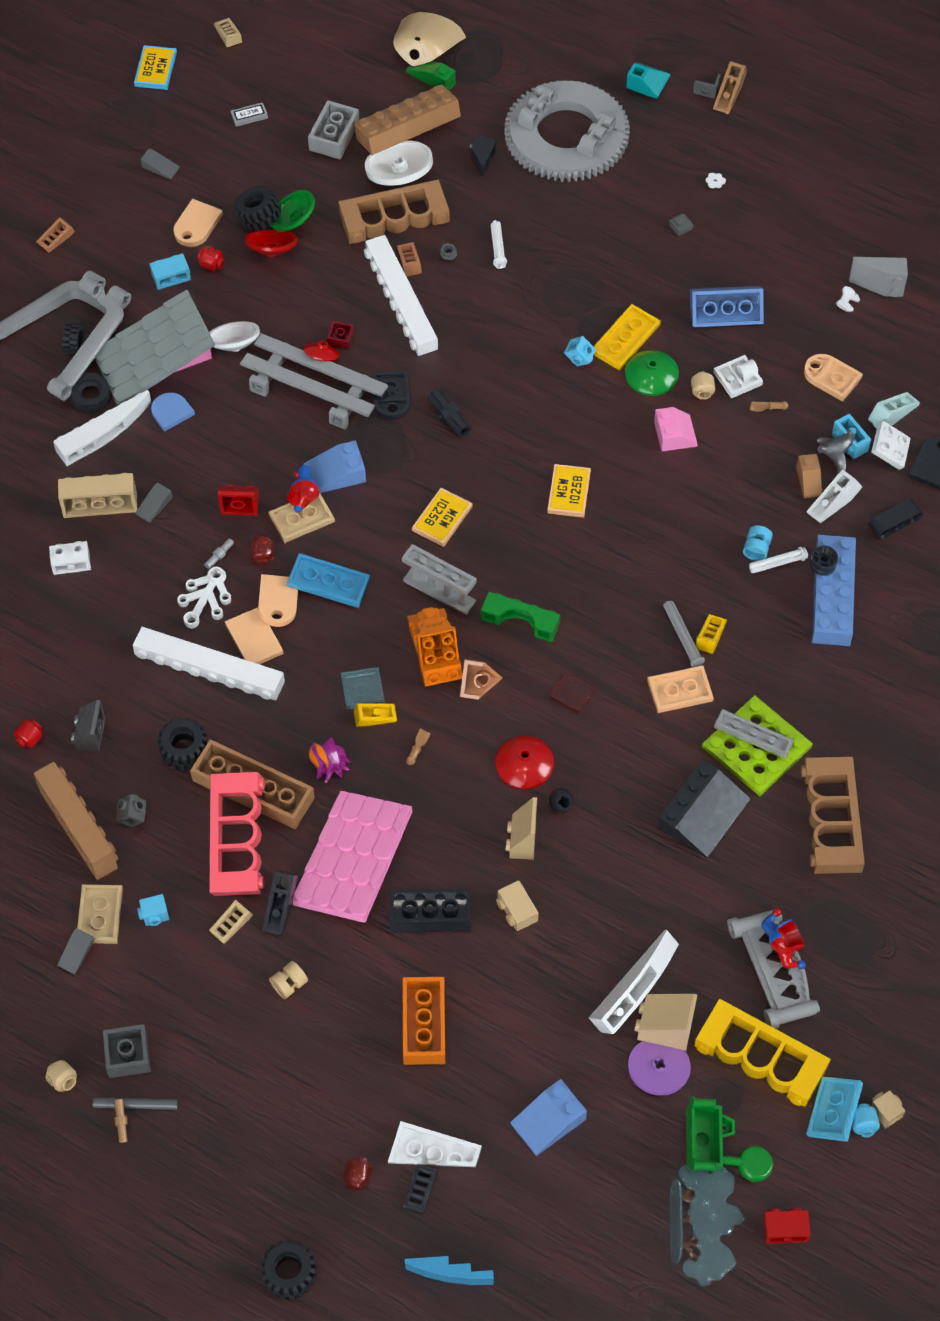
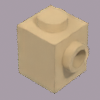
M891 1091L885 1094L881 1092L872 1099L873 1103L871 1106L877 1110L879 1121L885 1129L903 1117L905 1109L902 1107V1102Z

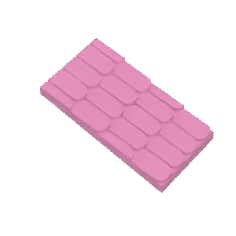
M340 791L319 836V841L306 865L305 873L294 893L293 906L365 923L410 819L412 806Z

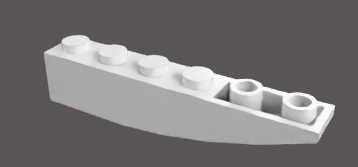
M146 390L138 393L128 401L122 402L117 407L107 410L104 414L89 420L84 425L76 427L71 432L54 440L55 450L66 466L101 448L128 428L151 404L149 391Z
M667 930L661 933L590 1015L589 1019L600 1032L614 1034L638 1007L663 973L679 945Z

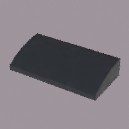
M470 889L390 890V932L471 931Z

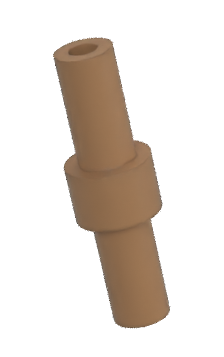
M123 1099L114 1100L116 1110L114 1121L115 1126L118 1128L119 1143L128 1142L126 1132L128 1121L127 1116L124 1114Z

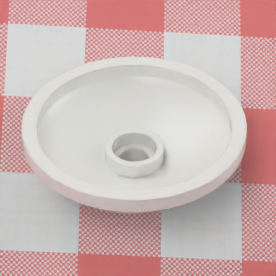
M241 321L218 326L209 333L214 341V348L235 352L254 342L260 334V329L255 323Z

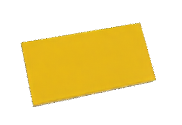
M631 304L594 345L596 349L594 356L620 371L659 327L661 321Z

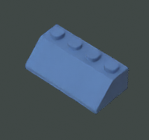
M761 286L690 289L692 326L764 324L763 288Z

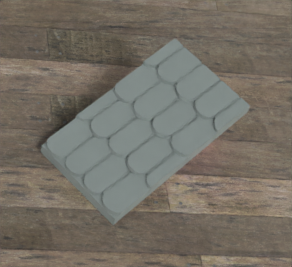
M185 290L163 303V306L145 315L142 320L116 334V337L105 343L94 359L103 378L107 380L112 397L118 406L122 402L135 397L138 393L148 390L172 373L212 359L211 348L215 344L188 290Z

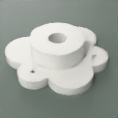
M710 173L708 178H706L709 188H721L726 182V179L720 173Z

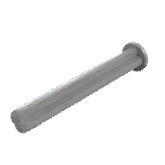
M666 601L663 607L691 661V667L701 666L705 659L701 657L673 601Z

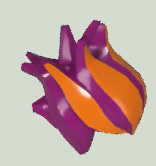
M332 737L323 745L314 742L310 747L309 758L317 769L316 779H320L325 773L326 779L324 782L327 783L333 772L343 778L342 769L349 771L346 763H350V761L346 757L345 749L335 745Z

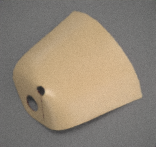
M418 12L410 14L401 20L393 43L396 51L408 64L419 66L434 60L466 38L462 29L452 20L433 13ZM412 49L419 51L420 56L416 60L410 57Z

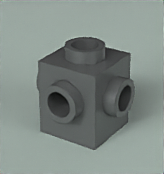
M129 794L118 800L116 822L131 828L144 822L146 800L139 798L135 794Z

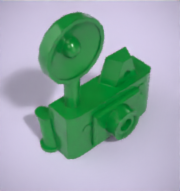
M691 1096L690 1104L686 1109L687 1168L691 1169V1171L719 1172L723 1168V1164L738 1166L741 1175L749 1181L762 1182L767 1179L773 1170V1160L769 1152L763 1147L755 1145L743 1149L738 1157L723 1156V1138L735 1135V1120L722 1114V1106L716 1105V1099H696L695 1096Z

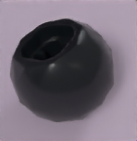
M558 788L551 792L548 803L554 812L565 813L572 807L573 797L567 789Z

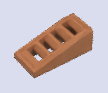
M59 217L36 242L50 253L75 231L72 226ZM46 240L50 243L49 246L44 243Z
M414 242L398 245L397 251L406 277L422 273L421 263Z

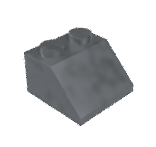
M95 700L80 707L79 715L75 716L74 725L76 730L72 732L71 743L74 744L76 751L99 753L105 724V715L100 700Z

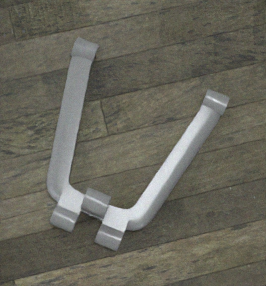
M91 270L87 271L79 282L67 281L0 322V340L72 299H80L105 314L63 372L49 382L47 390L61 400H66L70 396L72 387L122 322L124 317L123 309L131 301V294L116 285L111 287L106 295L104 291L105 278Z

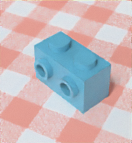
M847 414L834 422L832 436L834 439L845 435L848 430H851L854 434V440L845 453L854 460L868 452L871 438L854 418Z

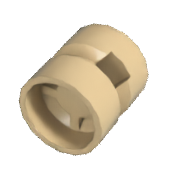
M291 961L283 967V972L278 971L269 978V981L276 992L283 999H287L295 992L294 988L299 989L308 982V978L298 964Z

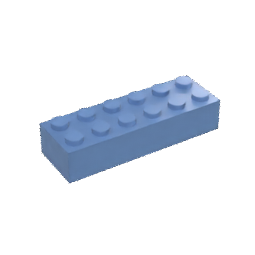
M818 535L816 548L819 546L832 547L838 554V562L832 574L821 576L815 573L812 643L850 646L853 636L856 538Z

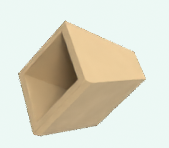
M647 994L645 1002L642 1001L640 1003L639 1014H642V1018L636 1021L635 1031L638 1032L637 1040L686 1051L697 994Z

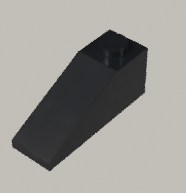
M281 870L274 872L262 931L283 935L292 907L294 893L297 889L299 874Z

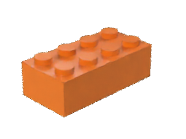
M403 977L404 1065L445 1064L444 977Z

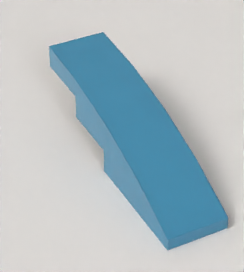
M448 1256L405 1259L406 1270L427 1278L466 1285H494L493 1270L471 1272V1263L449 1265Z

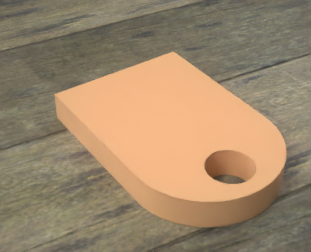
M192 199L174 226L176 241L186 247L201 245L207 240L223 216V210ZM187 235L191 236V238L184 239L183 237Z
M816 354L810 357L804 368V375L808 382L842 402L863 376L861 372L827 354ZM817 364L819 368H812L810 365Z
M261 574L258 613L262 621L268 625L275 627L285 626L295 618L298 589L287 586L289 577ZM278 614L282 618L274 619L272 615Z

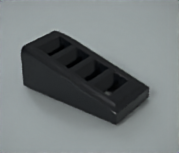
M417 1164L403 1208L424 1214L438 1175L436 1169ZM422 1174V1175L428 1176V1177H430V1179L425 1178V1177H422V1176H419V1175ZM417 1181L427 1184V1188L417 1185ZM416 1190L425 1193V1195L422 1196L413 1192ZM411 1198L422 1201V1205L411 1202Z

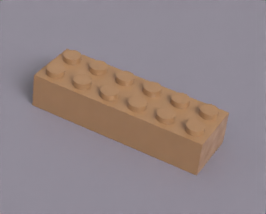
M439 85L396 105H392L387 109L378 111L371 116L362 118L353 124L357 141L371 155H374L461 117L458 99L443 85Z
M211 739L190 770L192 781L210 790L211 774L258 772L265 780V789L262 790V796H257L261 801V814L295 830L315 798L313 787ZM227 797L250 809L253 808L254 802L251 797Z
M52 762L34 772L33 774L40 793L96 880L118 869L116 863L118 857L115 854L116 850L111 841L107 842L105 832L101 826L98 827L96 825V819L92 812H88L85 808L86 804L83 798L77 796L76 788L71 781L68 782L67 775L62 766L58 768L56 763Z

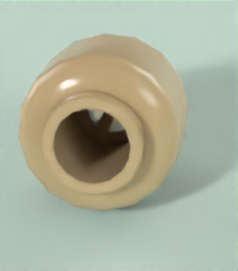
M698 372L691 379L693 395L703 400L710 398L715 392L714 377L706 372Z
M59 1060L49 1065L45 1077L46 1081L55 1090L64 1092L75 1086L77 1073L66 1061Z

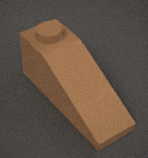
M729 62L713 110L726 114L730 113L746 77V66Z

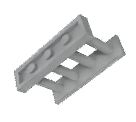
M413 544L409 547L402 557V562L412 568L404 577L403 582L467 616L477 602L476 599L468 596V593L477 583V578Z

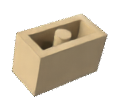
M519 880L498 890L496 902L501 910L504 909L507 914L508 924L514 926L516 931L538 921L539 913Z

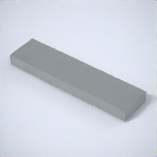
M723 709L714 724V728L785 759L794 743V740Z

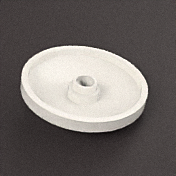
M404 141L377 154H370L365 161V170L368 178L377 184L389 186L406 184L421 178L431 169L433 156L430 148L425 144L416 141Z

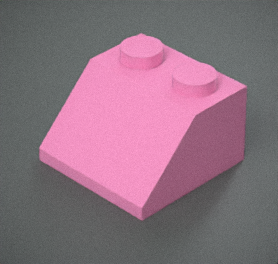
M674 407L655 410L654 424L662 452L697 447L698 444L689 414Z

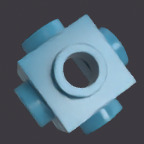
M583 336L570 339L564 354L578 367L589 364L593 360L596 349Z

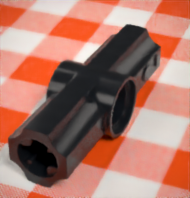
M441 389L431 391L430 395H428V401L437 411L441 422L448 424L457 437L466 436L471 430V426L461 415L457 404L450 402Z

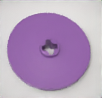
M642 1041L630 1053L628 1071L632 1081L641 1090L653 1095H669L677 1092L686 1084L690 1076L691 1064L685 1050ZM663 1064V1067L656 1068V1065Z

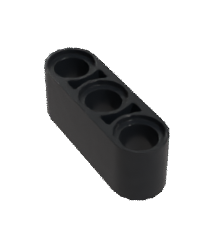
M908 499L876 515L869 521L868 525L879 539H884L920 520L923 512L913 499Z

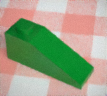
M430 61L419 66L410 65L406 69L407 73L433 88L443 85L447 90H450L456 84L455 70L443 63Z

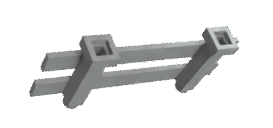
M262 333L254 345L272 352V356L266 361L247 353L240 365L259 372L258 376L252 374L249 379L250 391L266 397L269 393V383L272 379H276L339 405L337 409L332 407L329 411V423L344 430L349 425L348 417L352 411L368 417L374 409V404L361 400L365 391L382 397L388 388L387 384L372 379L365 374H360L331 361H320L311 358L304 350ZM286 359H289L352 385L348 393H344L281 366Z

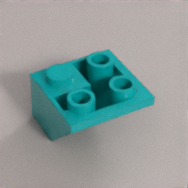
M634 63L627 74L626 88L657 99L670 78V74L641 63Z

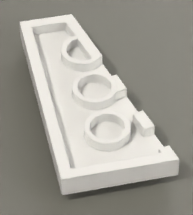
M401 1121L388 1163L476 1168L482 1146Z

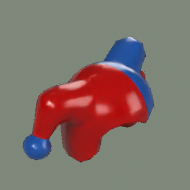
M303 465L298 471H295L294 476L298 479L293 482L287 494V499L294 506L296 512H301L302 509L316 500L320 493L318 484L311 479L310 468L307 465Z
M775 908L773 913L763 920L761 927L769 936V943L772 949L777 952L784 968L798 967L804 969L806 966L805 961L800 960L797 962L792 960L793 953L805 947L803 938L792 919L780 924L773 923L774 919L781 915V910Z

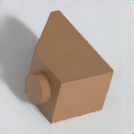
M817 454L798 456L796 470L803 497H819L822 494V484Z

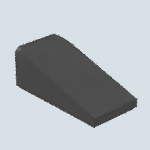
M150 148L141 158L142 168L170 180L180 169V166Z
M157 482L137 509L135 515L151 523L173 498L171 490Z
M75 928L57 966L76 975L95 938Z

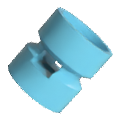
M752 526L747 535L743 554L755 561L765 559L773 533L766 527Z

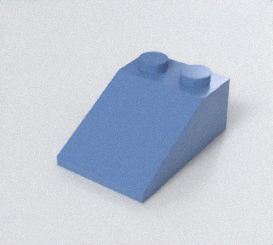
M356 440L336 445L304 463V465L310 468L311 479L318 484L320 493L366 482L365 467Z
M560 1079L542 1092L510 1124L535 1156H537L585 1121L587 1110Z

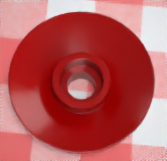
M325 341L308 343L304 346V352L308 356L320 361H334L339 357V352Z

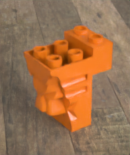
M430 607L419 611L417 614L407 616L409 631L419 658L420 673L425 687L462 679L455 626H451L445 609Z

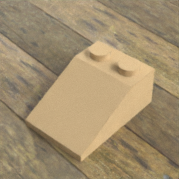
M535 797L512 814V821H508L507 833H511V839L506 841V851H510V858L534 859L537 798Z

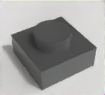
M684 213L669 220L670 227L678 236L693 229L692 222Z

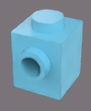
M163 894L139 900L141 907L137 908L140 920L144 919L146 926H156L163 921L169 920Z

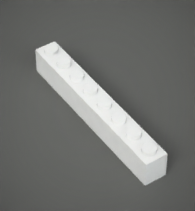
M383 235L365 241V257L370 259L372 271H376L378 283L383 285L385 297H389L391 309L396 311L398 323H402L404 335L410 339L411 349L415 350L418 356L438 350V339L386 236Z
M141 627L133 643L134 653L141 659L153 660L159 665L165 664L177 671L189 672L193 676H202L211 682H220L227 687H235L248 694L254 693L266 700L272 699L276 701L285 682L284 673L145 627Z

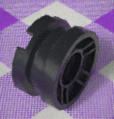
M819 546L814 549L810 560L812 571L821 576L832 574L838 562L836 550L829 546Z

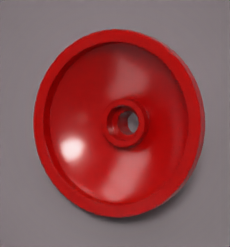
M265 229L246 235L245 244L260 254L275 257L294 248L297 244V236L289 231L280 232L274 229Z
M513 737L499 748L495 761L496 770L499 777L509 786L524 790L533 789L541 786L550 778L554 768L553 753L546 743L536 737Z

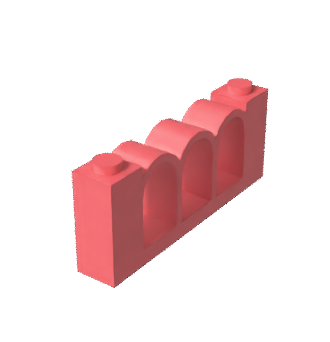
M258 772L211 774L210 893L213 896L261 894V888L265 886L264 876L258 872L261 868V857L254 849L261 841L262 836L261 829L255 822L262 809L261 801L257 796H262V790L265 789V780ZM247 796L253 798V808L247 815L223 817V797ZM251 824L253 826V836L246 843L222 844L223 825ZM248 851L253 854V863L247 870L222 872V852Z

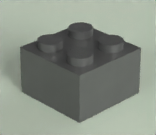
M144 1024L103 1030L106 1070L109 1078L151 1072L148 1037Z

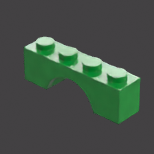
M489 592L481 609V620L500 625L509 618H521L530 623L534 630V637L553 642L560 625V614H557L555 611L545 610L534 604L529 605L518 599H510L500 593Z

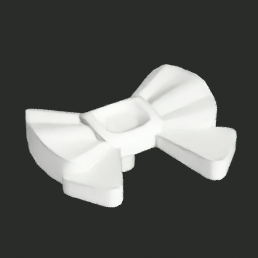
M845 286L842 289L843 295L836 304L839 308L846 310V312H852L854 309L848 303L849 300L859 302L860 298L851 287Z

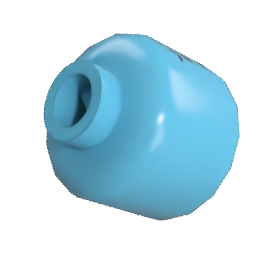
M869 1104L857 1105L852 1129L856 1134L862 1135V1137H871L880 1127L877 1110Z

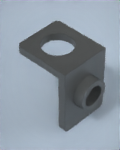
M718 74L715 85L695 80L693 93L715 99L720 86L721 74Z

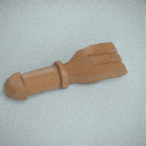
M752 401L750 410L755 412L764 411L765 409L785 410L789 405L786 401Z
M420 728L414 741L415 745L412 746L411 753L406 759L408 765L411 766L416 762L415 760L419 752H421V747L425 746L431 733Z

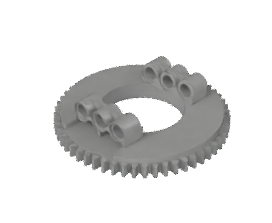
M572 80L551 81L550 83L538 85L536 88H531V92L526 91V96L522 94L521 99H516V103H513V107H510V112L507 113L504 135L508 150L511 151L512 156H515V161L519 160V165L523 164L524 169L529 167V172L535 170V175L541 173L542 178L547 175L548 180L554 177V181L560 178L561 182H563L567 178L568 182H570L571 178L577 181L578 177L584 180V176L591 179V174L595 177L597 172L603 174V169L608 171L609 166L613 167L614 162L617 163L618 158H622V154L625 153L629 141V120H627L625 110H622V105L619 106V101H615V97H611L610 93L604 92L599 87ZM572 110L586 115L593 123L588 133L582 136L577 147L560 148L549 144L540 136L537 130L540 121L553 112Z

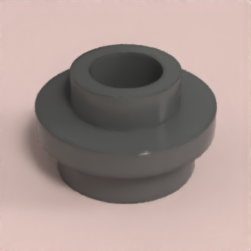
M444 244L440 249V256L445 260H452L457 256V249L453 244Z

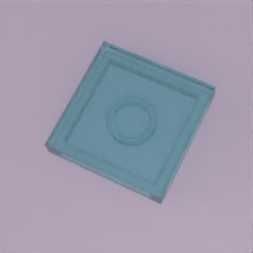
M379 667L341 673L346 709L355 708L357 703H385Z

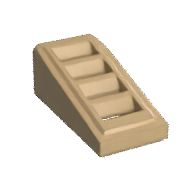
M230 18L214 23L226 47L242 43L241 34Z
M235 900L209 931L225 944L253 914ZM237 910L243 914L241 917L235 913ZM233 916L238 921L234 923L229 918ZM225 922L232 926L230 930L224 925ZM219 927L226 932L225 936L217 930Z

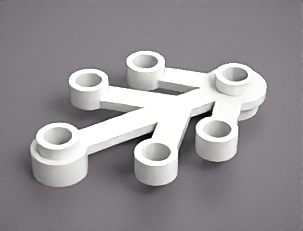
M213 567L209 570L207 576L195 580L190 579L186 582L187 591L192 593L179 595L177 598L178 605L186 607L190 601L199 599L194 610L184 615L186 627L193 629L199 625V615L207 601L211 606L213 619L220 620L223 617V610L219 607L213 593L214 588L217 586L220 592V602L223 605L231 603V595L227 592L223 583L226 579V573L222 568ZM207 584L206 588L196 591L198 586Z

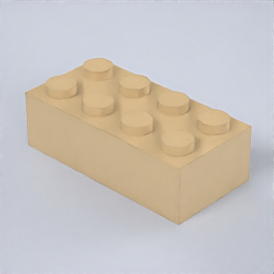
M133 473L58 479V498L64 518L136 512L138 509L137 490Z

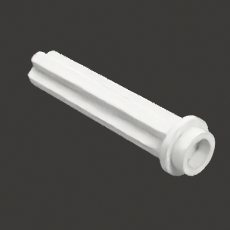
M494 220L491 223L495 258L493 264L496 268L502 269L506 266L507 259L504 255L501 223Z
M798 547V550L750 563L749 569L751 573H756L798 560L805 561L808 558V553L805 547Z

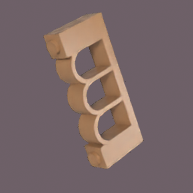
M439 180L338 201L339 213L349 244L365 241L366 237L376 238L382 236L386 230L391 233H401L409 225L415 228H424L431 222L433 225L450 222L449 208ZM420 200L425 201L428 211L423 214L411 212L407 204ZM401 205L404 213L402 218L391 219L386 215L384 208ZM378 210L381 219L379 223L370 225L363 221L361 213Z
M853 757L806 758L804 765H801V777H805V784H808L806 796L812 804L809 822L814 829L811 842L813 854L809 857L810 867L814 868V874L862 873L865 863ZM844 783L846 796H821L814 791L813 787L818 784ZM847 808L848 821H823L818 818L815 812L819 809ZM850 833L851 846H825L819 841L818 837L822 834Z

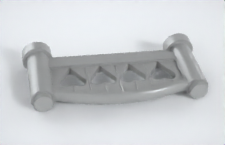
M773 910L740 919L737 917L728 919L729 933L733 939L743 938L770 1005V1009L764 1010L763 1013L765 1023L777 1029L781 1024L813 1016L820 1012L817 1000L813 1001L809 998V987L805 969L798 967L788 969V974L792 977L791 981L774 978L775 974L783 966L779 962L766 959L773 949L770 944L759 941L765 934L761 924L766 917L773 913ZM782 914L776 917L773 923L779 924L782 921ZM798 951L793 953V961L798 962L801 960ZM789 985H794L799 999L784 997L781 994Z

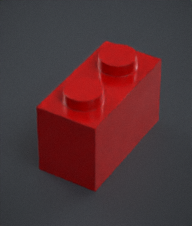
M792 1208L789 1211L769 1209L768 1212L764 1213L765 1244L809 1242L811 1234L808 1210L802 1211L801 1208Z

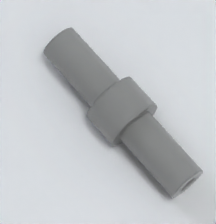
M228 538L221 547H217L210 559L204 564L205 567L210 569L218 560H221L226 555V551L234 544L233 540Z

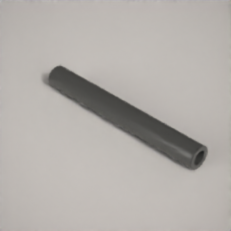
M93 1098V1108H115L114 1100L123 1099L124 1109L178 1110V1099Z

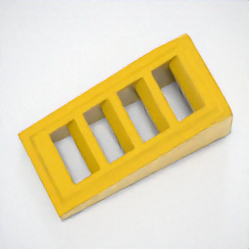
M709 614L697 637V649L713 654L727 620Z

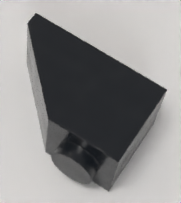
M477 135L476 139L472 140L469 150L471 151V159L480 175L484 176L496 154L497 140Z

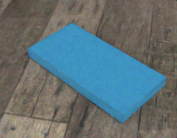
M299 553L287 581V586L359 608L370 580V575Z

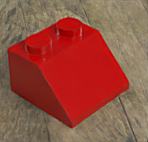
M234 485L220 487L218 499L221 515L258 516L260 498L258 487Z

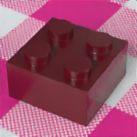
M332 321L327 336L328 345L349 349L355 332L354 325Z

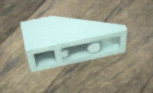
M908 392L878 402L868 420L873 423L875 428H877L878 423L881 421H885L892 426L919 406L920 402Z

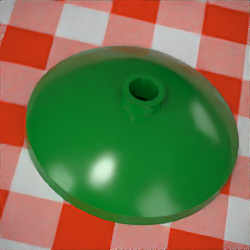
M298 190L282 198L279 201L282 210L280 212L281 216L271 227L276 231L286 232L301 226L314 210L315 198L312 193L307 190Z
M646 350L635 354L629 359L625 368V378L629 386L636 392L647 396H658L669 392L676 385L679 376L678 366L673 358L656 350Z

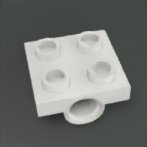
M745 355L715 367L713 371L731 398L763 384L755 361L752 359L748 360Z
M881 421L877 426L871 453L900 470L905 466L911 438L885 421Z

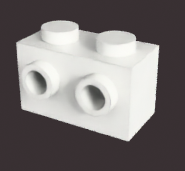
M87 541L49 546L51 567L54 575L91 570Z

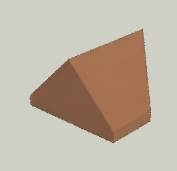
M465 659L460 697L479 700L502 677L485 662Z

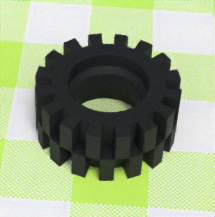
M69 321L65 323L64 335L62 337V346L65 354H76L81 348L84 337L82 323Z

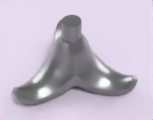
M848 430L845 435L837 439L826 437L817 439V443L821 445L818 446V452L824 453L832 459L837 469L836 476L842 469L846 470L844 452L851 446L854 440V434L851 430Z

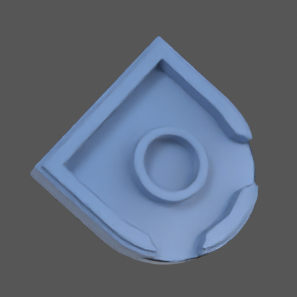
M164 393L158 396L153 401L151 407L153 418L164 432L195 415V411L185 398L177 393Z

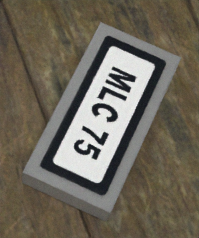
M263 102L231 110V116L236 127L268 119Z

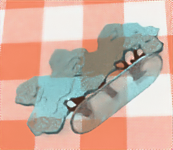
M686 1161V1165L682 1166L678 1172L687 1189L682 1193L680 1181L674 1179L670 1191L671 1259L674 1265L678 1264L684 1247L689 1255V1259L684 1262L683 1272L687 1277L696 1278L701 1287H703L704 1285H709L712 1280L720 1281L728 1271H731L737 1265L732 1251L720 1241V1236L722 1234L730 1235L734 1230V1226L741 1224L745 1218L738 1207L729 1205L726 1202L729 1195L734 1192L735 1177L731 1172H728L724 1167L719 1172H712L711 1174L702 1170L691 1171V1169L687 1168ZM695 1191V1195H689V1192ZM682 1199L690 1203V1209L686 1217L682 1216ZM683 1222L690 1223L693 1226L694 1233L688 1241L683 1240ZM693 1239H698L696 1243L692 1242ZM689 1246H696L701 1251V1255L698 1256L693 1253V1248ZM692 1257H695L697 1262L692 1261Z

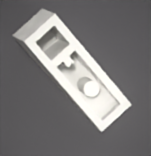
M842 469L808 509L807 513L819 523H822L849 503L862 486L855 478Z

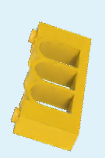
M721 999L718 1000L695 1041V1047L702 1054L713 1056L716 1052L718 1058L724 1063L738 1064L741 1062L744 1073L749 1077L761 1079L767 1076V1082L772 1089L780 1093H788L787 1098L793 1104L804 1107L808 1104L831 1060ZM732 1023L752 1033L744 1049L738 1053L727 1052L721 1045V1041ZM757 1037L778 1048L771 1062L765 1067H755L747 1059V1055ZM783 1051L804 1062L798 1075L790 1082L780 1081L773 1073V1069Z

